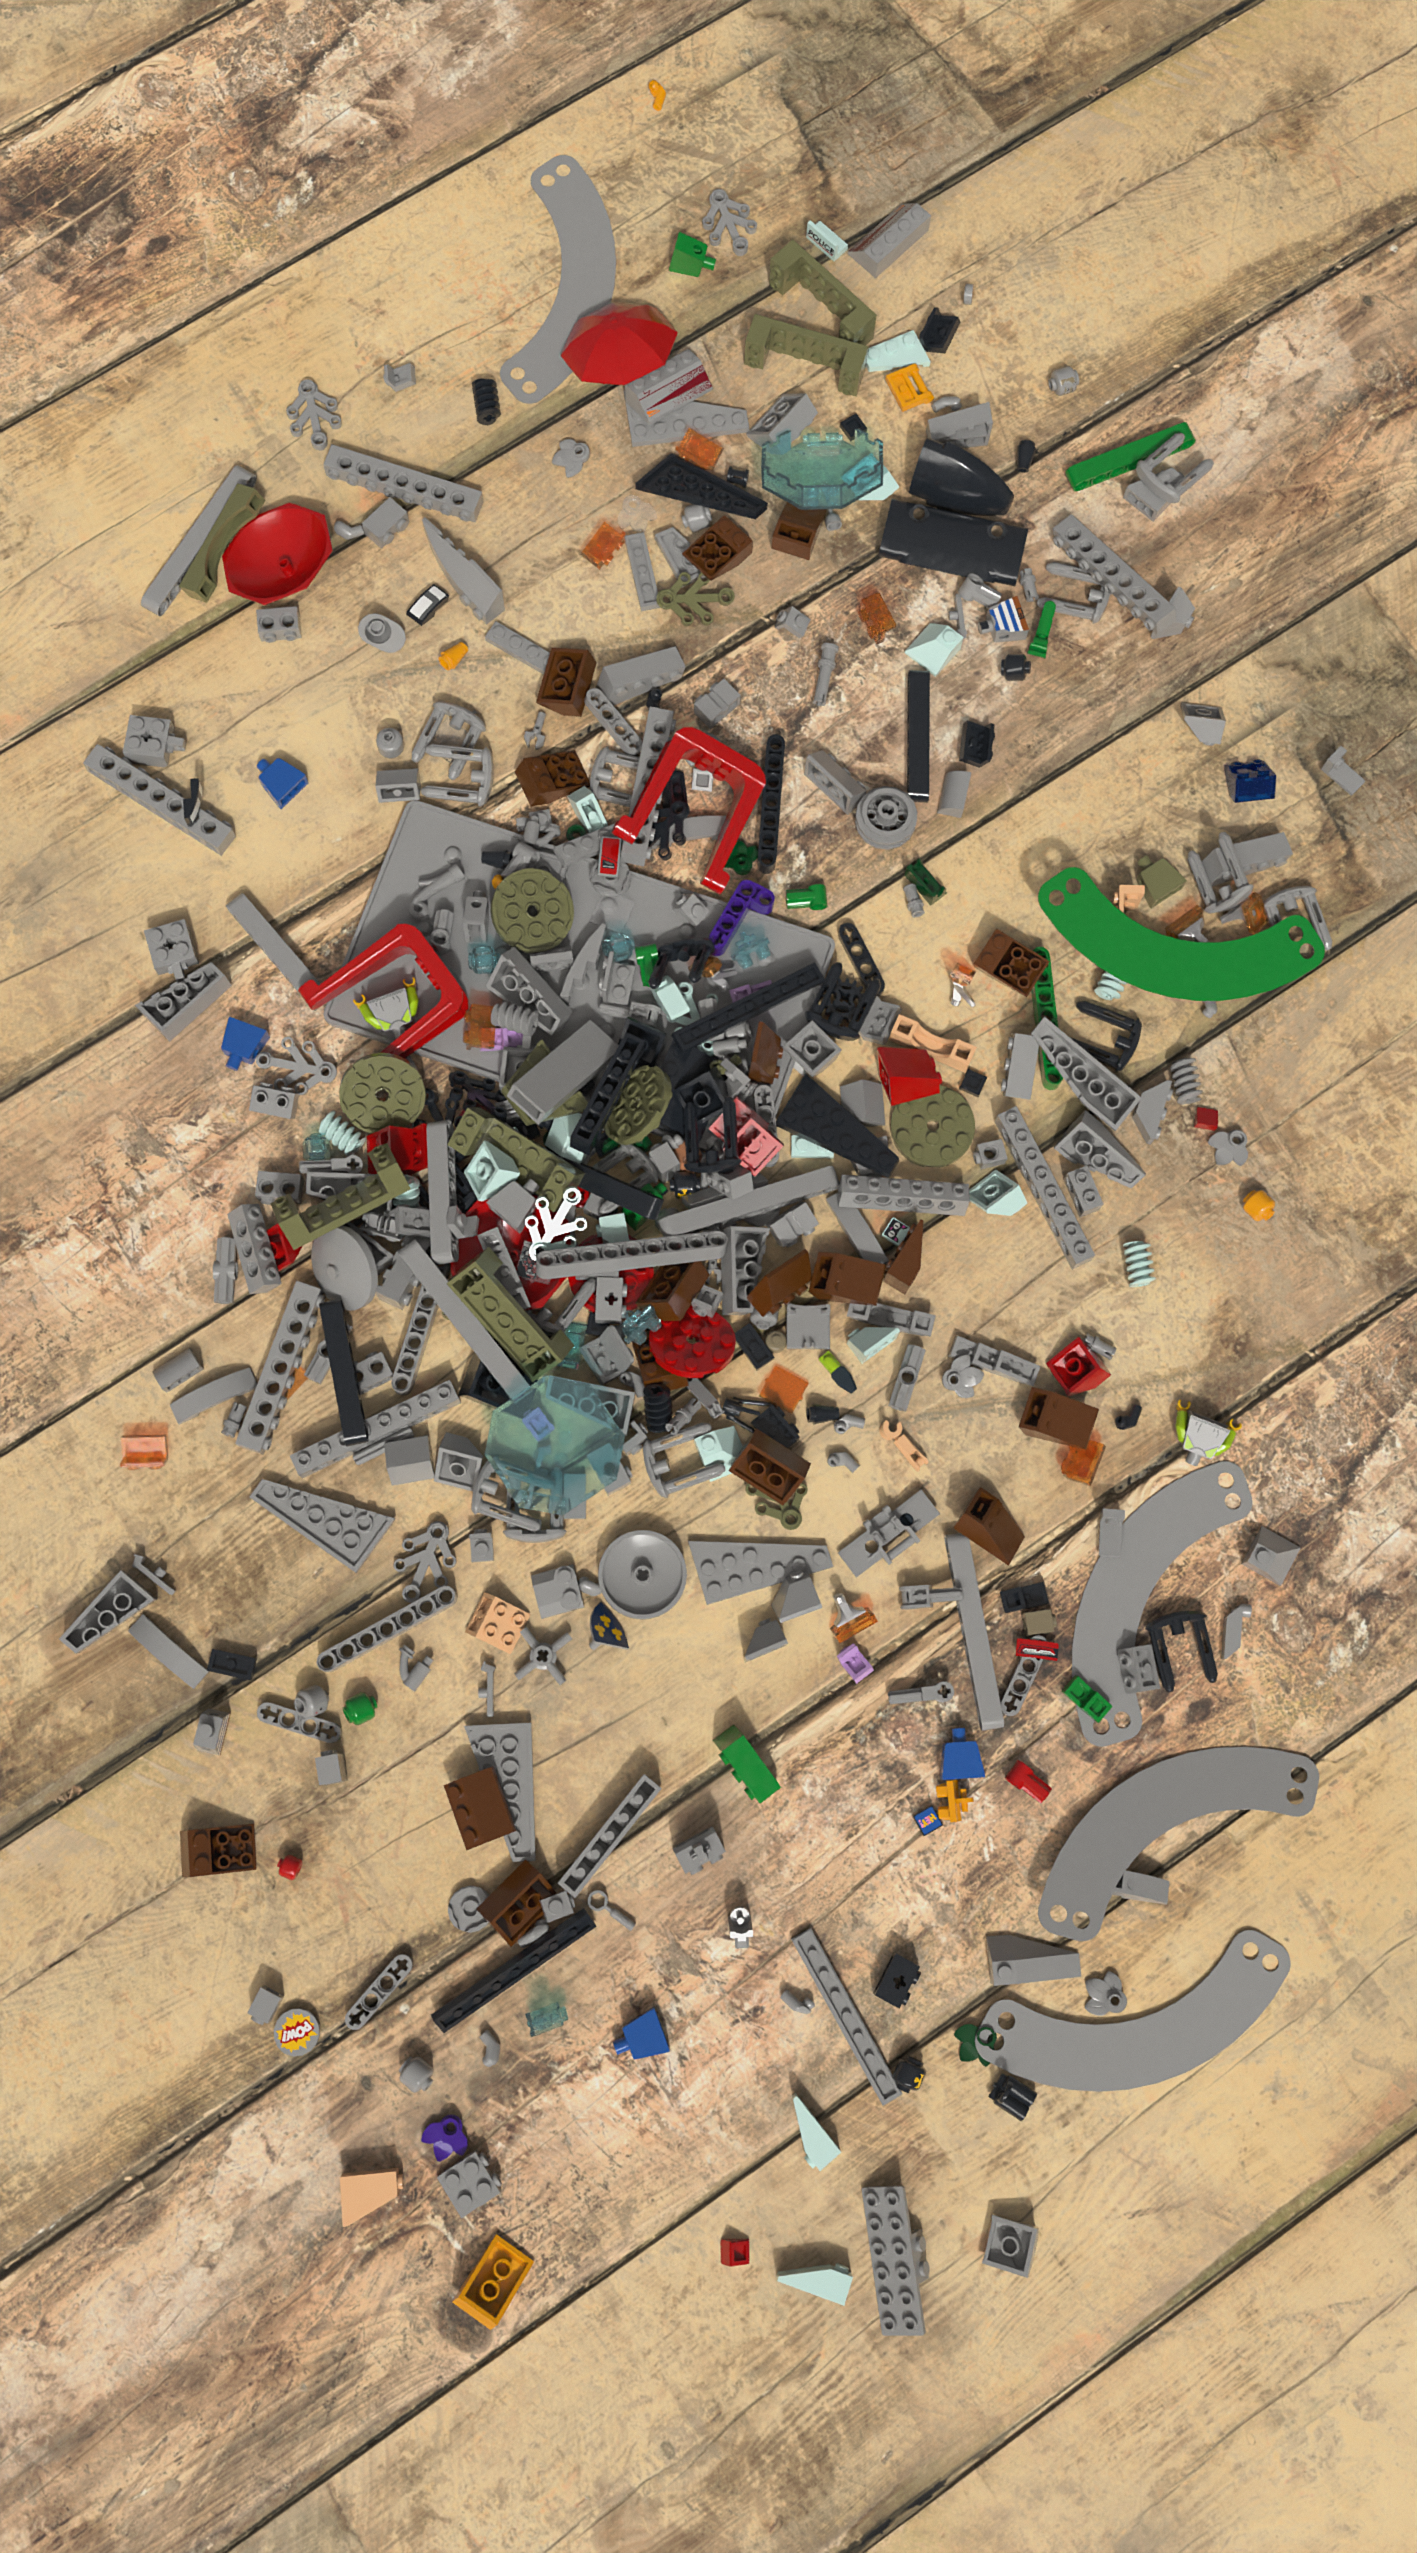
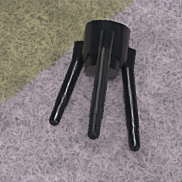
M733 1396V1399L726 1398L722 1409L725 1411L723 1414L727 1415V1420L733 1421L753 1433L754 1428L735 1416L739 1417L741 1411L757 1416L760 1415V1412L743 1407V1404L767 1407L771 1404L776 1407L777 1404L740 1399Z

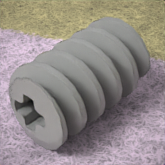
M504 1001L501 1006L497 1003L493 1007L491 1023L503 1029L507 1028L509 1031L532 1036L538 1025L539 1014L536 1010L531 1013L530 1008L525 1010L522 1006L516 1008L514 1003L509 1005L507 1001Z
M1195 1058L1176 1060L1172 1062L1170 1067L1171 1072H1174L1172 1079L1175 1080L1173 1085L1177 1088L1175 1094L1179 1096L1177 1098L1178 1104H1191L1201 1100V1098H1198V1095L1202 1094L1203 1091L1196 1090L1201 1085V1082H1194L1200 1076L1199 1074H1193V1071L1197 1070L1198 1067L1191 1066L1196 1061Z

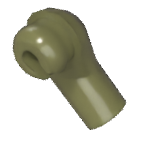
M736 1054L729 1059L736 1067L742 1063V1059ZM715 1060L710 1063V1068L716 1066L720 1074H724L726 1071L720 1065L723 1060Z

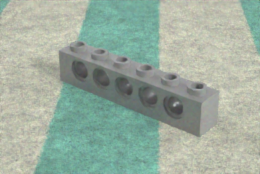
M842 1175L838 1188V1207L965 1216L970 1202L969 1184Z
M644 1774L558 1884L576 1898L662 1788Z

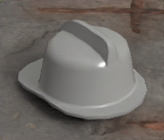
M368 614L359 622L358 632L361 639L379 650L393 653L404 646L406 637L403 628L382 614Z

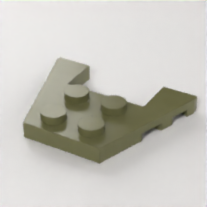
M543 1040L538 1042L533 1051L501 1090L526 1126L536 1124V1122L510 1100L507 1094L517 1080L551 1053ZM579 1091L544 1121L583 1112L588 1102Z

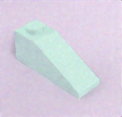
M795 2093L792 2095L804 2151L807 2154L804 2158L812 2169L816 2166L821 2171L841 2153V2150Z
M836 2263L835 2266L827 2264L778 2271L776 2278L778 2282L844 2306L853 2276L849 2272L848 2267Z

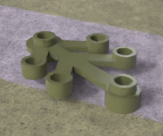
M682 572L670 589H662L658 592L656 602L660 608L665 610L671 609L681 618V623L684 626H690L694 621V616L689 612L686 613L677 604L685 603L701 618V623L708 626L713 622V614L704 610L698 603L719 602L723 606H728L735 598L733 590L723 588L719 593L696 594L702 586L707 585L710 581L708 578L707 581H702L701 576L705 575L700 573L696 582L685 594H677L681 587L688 585L691 580L687 572ZM685 576L687 578V582H683L681 580V577ZM726 595L728 597V601H724L722 599V596ZM663 597H668L669 602L665 603ZM688 616L691 622H686L684 617ZM704 616H709L710 621L706 622Z
M747 1484L746 1493L749 1496L757 1495L776 1502L758 1489H756L755 1493H750L748 1487L751 1485ZM800 1484V1486L804 1487L805 1492L799 1494L796 1489L791 1507L788 1501L784 1506L778 1503L782 1510L780 1511L768 1507L765 1502H759L755 1507V1512L760 1516L768 1515L779 1519L781 1525L787 1530L797 1529L802 1522L799 1508L803 1497L807 1494L808 1488L805 1484ZM764 1505L766 1511L760 1513L758 1511V1506ZM789 1515L794 1516L795 1522L789 1523L787 1517Z

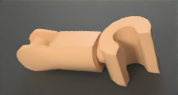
M885 1420L879 1428L881 1437L886 1440L894 1439V1445L904 1455L913 1469L919 1472L922 1465L929 1463L927 1458L905 1434L901 1435V1422L896 1424L894 1432H891L888 1428L889 1422ZM913 1453L918 1456L915 1461L911 1457Z

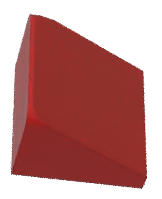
M1197 1107L1194 1127L1215 1131L1218 1128V1110Z
M722 2239L720 2241L721 2264L729 2267L749 2264V2239Z

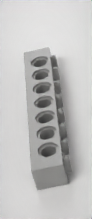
M331 444L323 464L326 476L333 480L339 479L352 486L358 485L371 492L377 491L387 497L402 499L409 504L415 503L428 510L433 509L447 516L459 517L466 522L476 523L484 503L482 491Z
M1072 514L1053 528V542L1058 548L1064 549L1070 559L1076 560L1083 571H1088L1096 583L1100 582L1106 592L1110 595L1113 594L1120 605L1126 606L1136 619L1139 618L1149 631L1152 630L1156 635H1159L1177 621L1176 608Z
M651 706L649 708L629 817L652 772L648 767H654L664 744L672 740L669 734L675 730L676 720L673 719L674 711ZM652 749H658V750H660V751H659V752H655V751H653ZM662 793L658 798L656 804L661 803ZM656 804L645 821L646 824L643 825L635 839L641 840L642 843L634 841L631 845L623 841L620 862L644 866L645 860H650L652 847H648L649 840H654L655 835L652 823H657L659 810H655Z
M97 744L83 762L89 773L220 856L224 854L236 837L232 825L225 820L219 821L209 810L203 811L200 809L198 820L195 821L192 827H188L184 819L183 795L174 788L170 790L165 787L166 784L160 779L149 777L148 772L141 767L135 768L127 758H119L107 746L103 748ZM114 764L111 769H107L109 765ZM131 775L129 779H123L125 776ZM142 786H148L145 790H140ZM165 796L163 800L157 801L158 797ZM176 807H182L179 811H173ZM210 828H215V830H214L213 832H211V833H208V832H207L208 829H210Z
M1017 1106L998 1114L994 1122L1071 1269L1073 1270L1091 1261L1095 1254Z
M296 1281L235 1443L237 1446L264 1455L265 1450H269L272 1443L270 1436L272 1431L276 1430L279 1425L280 1418L278 1415L280 1409L283 1410L287 1403L286 1393L288 1389L293 1387L295 1381L293 1376L295 1369H299L302 1363L303 1348L306 1349L309 1344L310 1336L308 1334L310 1329L316 1325L318 1317L315 1315L319 1308V1303H323L325 1300L324 1293L320 1288ZM302 1304H310V1308L308 1311L300 1312V1306ZM294 1324H302V1329L299 1332H292ZM287 1344H295L292 1352H285L284 1349ZM280 1364H287L285 1372H277V1367ZM279 1384L278 1392L273 1394L269 1392L271 1385ZM266 1404H271L272 1410L268 1414H262V1407ZM263 1424L264 1431L256 1435L254 1433L255 1427Z
M448 1380L366 1419L369 1442L346 1447L343 1432L340 1431L290 1455V1458L298 1475L303 1479L407 1427H412L461 1404L460 1399L451 1381Z

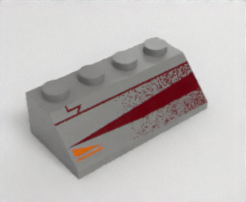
M917 203L901 204L848 251V255L874 278H877L929 231L931 215Z
M689 349L667 360L664 366L625 385L626 403L649 425L713 390L701 360Z

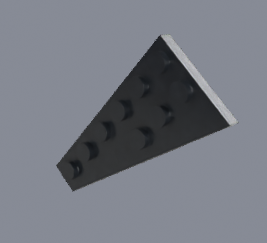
M673 453L669 454L635 483V490L755 520L767 510L768 503Z
M806 1073L776 1121L777 1127L887 1178H890L899 1162V1157Z

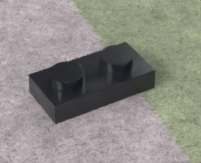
M751 1323L735 1332L736 1343L756 1371L774 1360L775 1357Z
M212 1649L207 1671L252 1681L257 1658Z

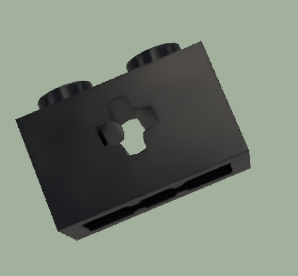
M893 1952L873 1994L900 2009L901 2005L905 2006L909 2000L911 1993L908 1990L911 1984L915 1985L921 1975V1972L918 1971L920 1966ZM900 1975H902L901 1979L904 1981L903 1985L898 1984L897 1987H895L896 1983L893 1981V1979L895 1977L899 1978Z

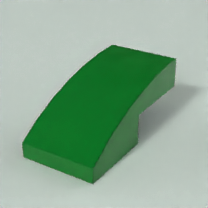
M1077 1675L1061 1691L1097 1723L1113 1707Z

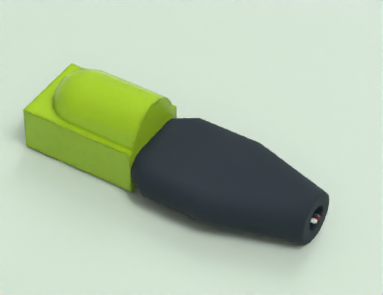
M829 1351L818 1359L839 1387L851 1394L857 1390L852 1375L845 1367L841 1366Z

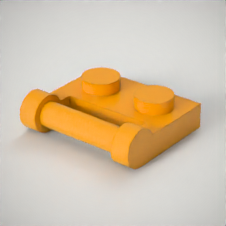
M912 364L890 373L885 378L902 412L923 403L928 404L934 399V395L927 389L919 374L920 370L917 364ZM908 376L913 378L921 393L920 395L917 394Z

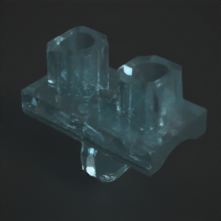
M745 932L739 934L741 940L735 944L737 948L745 946V948L731 955L733 961L737 960L742 969H746L753 965L749 956L750 953L755 951L759 960H763L771 955L767 946L770 942L766 937L751 944V941L756 939L755 934L747 936Z
M649 1304L643 1311L637 1310L634 1313L631 1310H627L624 1313L626 1318L622 1323L624 1326L622 1331L625 1334L624 1341L628 1344L633 1341L641 1345L646 1341L647 1334L644 1331L647 1328L653 1332L661 1328V1320L655 1314V1308Z
M558 2002L525 2013L531 2037L563 2026V2022L568 2020L566 2007H559Z

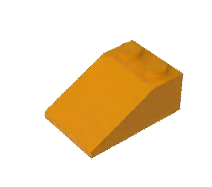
M496 2234L464 2281L452 2303L488 2329H493L498 2325L534 2261Z

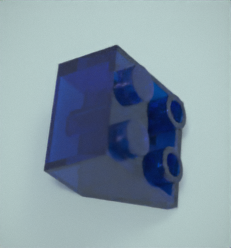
M1255 759L1248 763L1236 761L1230 765H1224L1228 793L1234 803L1275 799L1276 774L1265 761Z

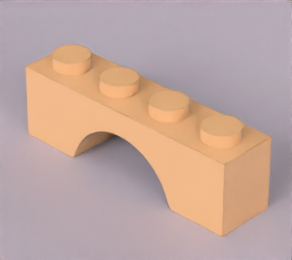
M900 1014L889 1037V1041L908 1049H925L929 1057H933L934 1060L966 1073L977 1048L959 1039L949 1040L935 1036L921 1027L919 1022Z

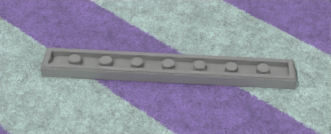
M811 1927L791 1939L882 2105L884 2106L901 2096V2090L897 2088V2083L892 2077L893 2075Z

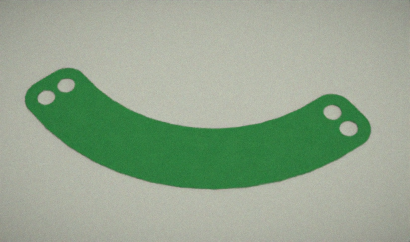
M1077 867L1064 869L1045 882L1038 893L1039 905L1055 928L1077 951L1092 963L1121 981L1142 990L1170 998L1192 1001H1224L1250 997L1271 991L1298 979L1320 965L1325 955L1322 940L1311 923L1300 915L1289 916L1264 931L1241 939L1224 942H1193L1162 935L1132 920L1116 908L1100 892L1084 870ZM1074 878L1080 882L1081 887L1078 893L1071 894L1067 891L1066 883L1069 879ZM1053 890L1062 892L1064 900L1061 905L1055 906L1050 902L1049 895ZM1293 926L1300 927L1303 932L1301 940L1297 942L1292 941L1289 937V930ZM1306 943L1310 944L1314 949V954L1309 959L1303 958L1300 954L1301 946Z

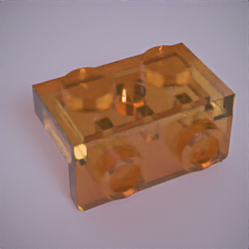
M688 428L681 445L676 446L675 450L679 452L678 456L684 460L689 461L691 459L696 462V466L704 470H714L724 448L694 429Z
M604 521L580 555L600 570L603 564L608 566L614 558L611 554L614 549L619 551L625 543L622 538L626 533L622 531L619 534Z
M879 592L861 599L858 611L859 618L867 625L869 637L874 639L876 644L884 642L885 633L896 628V622Z
M471 1004L469 1010L465 1011L464 1023H468L467 1030H464L463 1043H466V1050H470L472 1047L494 1048L496 1026L491 1023V1013L494 1006Z
M128 1435L121 1437L122 1460L120 1467H127L128 1470H136L140 1467L160 1469L168 1461L167 1435Z
M1089 1440L1086 1450L1069 1446V1454L1062 1462L1061 1473L1069 1480L1091 1486L1106 1446Z

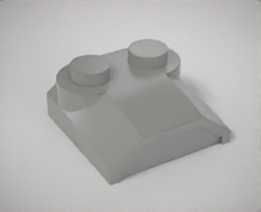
M573 1564L531 1576L541 1619L584 1608Z
M992 2215L989 2238L982 2263L1028 2278L1036 2251L1039 2228Z

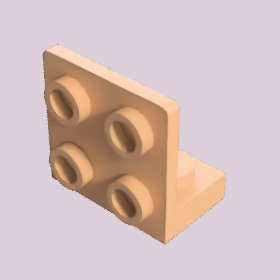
M1119 885L1117 891L1113 893V899H1110V902L1123 913L1124 910H1134L1138 908L1145 894V885Z
M484 1592L465 1633L511 1654L521 1635L520 1631L524 1629L530 1614L496 1596Z

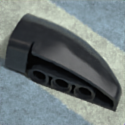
M927 437L912 477L909 494L924 500L927 499L926 504L928 506L960 514L997 516L1008 513L1013 503L1014 494L990 467L974 455L950 442H947L944 447L943 443Z

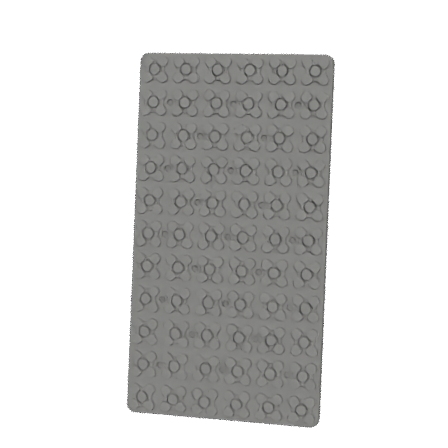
M413 800L405 806L342 967L396 927L397 924L415 926L431 945L430 936L433 932L436 911L445 909L454 913L450 950L444 955H437L465 992L469 1000V1010L465 1018H462L419 1048L414 1054L500 1082L503 1050L480 1051L478 1031L479 1029L501 1028L492 1025L491 1013L493 1007L497 1003L501 1006L504 1000L489 990L486 985L501 955L512 947L506 944L496 932L490 912L491 900L495 891L492 886V879L497 874L501 875L504 870L482 864L481 856L483 851L507 849L509 852H513L516 845L522 842L524 835ZM547 843L542 847L536 848V850L556 855L553 851L554 845ZM587 858L569 865L563 884L568 889L573 901L574 919L566 937L552 949L571 947L574 962L587 940L602 923L606 924L607 933L597 969L588 968L583 987L574 986L570 1003L566 1004L572 1011V1014L565 1027L551 1036L537 1025L536 1031L532 1035V1046L536 1047L538 1042L543 1040L552 1052L589 1020L599 1026L602 1031L618 1044L626 1019L599 1013L600 1003L603 1002V997L599 996V982L604 974V958L609 957L610 951H614L615 963L635 966L628 1007H631L632 1002L658 1006L651 988L643 986L640 965L637 964L635 946L656 943L658 951L661 945L677 940L690 938L708 939L728 903L631 871V883L626 892L619 896H604L595 891L590 881L591 868L599 860ZM457 864L465 879L448 886L425 900L424 903L428 907V914L422 919L413 918L409 913V905L413 898L427 887L419 886V881L429 880L442 875L449 868ZM477 890L485 892V897L488 898L489 925L487 944L466 943L463 919L466 898L468 896L473 897V892ZM694 893L709 910V913L697 926H692L680 912H675L672 909L680 895ZM528 906V914L535 917L537 915L536 907ZM417 907L416 912L422 911L423 908ZM738 907L732 908V910L735 912L741 911V909ZM749 910L725 953L721 956L710 955L706 966L710 969L720 972L732 969L737 970L736 975L723 978L729 984L727 990L722 992L718 985L701 976L699 982H690L688 975L696 956H691L687 962H682L679 959L678 961L669 962L664 976L668 975L675 982L676 986L681 982H688L692 985V998L698 1013V1001L706 999V996L709 994H715L718 997L717 1006L719 1010L733 1003L729 990L748 984L750 986L768 980L774 983L814 962L825 978L834 953L835 943L829 936ZM724 924L722 926L725 929L732 928V926L729 924ZM438 940L436 943H437V944H442V943H444L445 941H444V940ZM519 951L531 965L530 953ZM406 954L327 1002L323 1015L325 1021L331 1026L390 1045L396 1040L393 1030L384 1032L383 1029H376L366 1022L360 1010L354 1004L353 999L357 1003H361L363 1001L361 994L367 1000L376 998L404 987L403 979H405L406 984H412V977H414L419 1002L416 1015L411 1018L412 1022L404 1024L406 1030H408L439 1003L441 989L437 991L427 977L430 973L425 974L414 960L417 956ZM571 968L538 972V974L560 997ZM822 984L748 1020L753 1029V1038L750 1039L749 1046L741 1048V1052L728 1054V1056L733 1057L736 1054L740 1058H747L749 1065L751 1064L759 1021L764 1022L781 1038L780 1046H784L809 1024L805 1017V1011L810 1010ZM682 987L681 991L687 992L688 988ZM663 1011L658 1015L656 1025L658 1026L657 1030L667 1034V1044L656 1064L659 1068H661L673 1041L672 1033L678 1027H685L677 1022H669ZM689 1012L683 1015L691 1019ZM705 1043L704 1047L711 1048L712 1045L710 1043ZM784 1049L782 1059H777L776 1066H780L778 1079L774 1078L772 1085L755 1082L758 1084L757 1087L767 1085L772 1089L775 1117L795 1064V1060ZM715 1054L711 1056L716 1060H720L718 1056H715ZM637 1064L635 1070L642 1067V1065ZM608 1065L592 1078L595 1085L592 1089L585 1091L586 1095L589 1094L592 1097ZM746 1071V1073H744L747 1077L749 1075V1071ZM761 1091L758 1096L762 1097V1106L766 1105V1097L769 1095ZM753 1092L745 1103L755 1111ZM768 1111L760 1112L759 1115L765 1121L771 1119V1114ZM709 1124L699 1143V1149L705 1152L714 1151L713 1148L709 1149L706 1144L707 1140L714 1134L708 1129ZM660 1128L650 1132L661 1137L664 1135L674 1136V1134ZM720 1139L718 1142L725 1156V1151L723 1150L724 1142Z

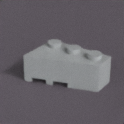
M1011 1033L1007 1044V1049H1009L1008 1058L1005 1059L1004 1063L1006 1077L1002 1079L1001 1091H1004L1003 1096L1030 1100L1039 1044L1032 1035Z

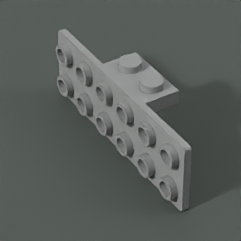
M903 2185L862 2188V2196L882 2335L923 2336L926 2330L919 2284L929 2278L930 2268L926 2261V2241L923 2237L922 2229L911 2230L906 2192Z

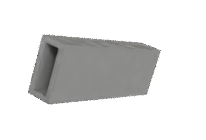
M589 1020L512 1085L507 1097L539 1125L610 1063L619 1045L602 1031L599 1026Z

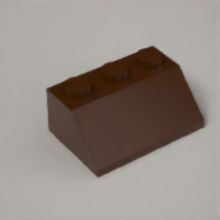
M551 648L536 700L537 704L563 716L582 717L585 706L584 698L590 689L597 664L589 650Z
M806 1249L802 1250L765 1275L746 1297L762 1317L769 1313L775 1314L782 1308L783 1303L788 1305L795 1299L796 1294L801 1296L808 1290L807 1285L812 1280L808 1251Z
M701 1261L660 1266L636 1301V1305L663 1321H681L692 1304L693 1298L697 1296L710 1275Z
M756 1428L741 1448L728 1471L784 1506L806 1478L811 1463Z
M493 1766L443 1785L466 1851L516 1831Z
M525 1859L476 1910L505 1942L512 1947L544 1915L540 1900L557 1893L542 1874Z

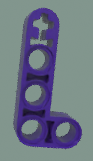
M743 880L739 883L709 935L708 939L715 946L713 956H721L725 953L749 909L763 915L772 912L775 901L772 891L751 880ZM747 890L750 891L751 894L745 895L742 893V891ZM768 900L770 903L762 904L760 901ZM738 907L741 909V911L735 912L732 910V908ZM724 924H729L732 926V928L725 929L722 926Z

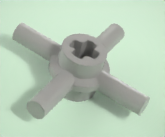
M527 1627L520 1631V1634L532 1650L530 1652V1661L514 1673L518 1680H521L533 1669L537 1668L540 1670L548 1669L559 1685L566 1682V1678L554 1663L557 1658L556 1652L572 1640L568 1632L550 1645L548 1643H539ZM540 1651L544 1653L548 1651V1660L546 1662L543 1660L538 1661Z

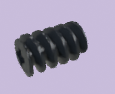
M477 379L472 382L477 422L488 426L495 423L496 419L501 415L499 410L500 404L498 403L499 397L497 395L498 390L496 388L497 383L492 379Z
M651 1383L643 1389L646 1427L651 1432L661 1433L666 1431V1424L673 1419L671 1391L664 1384Z

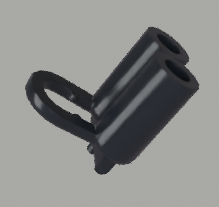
M1001 2074L998 2081L992 2085L994 2088L988 2097L993 2100L996 2106L1019 2121H1023L1029 2111V2107L1037 2097V2092L1014 2077Z

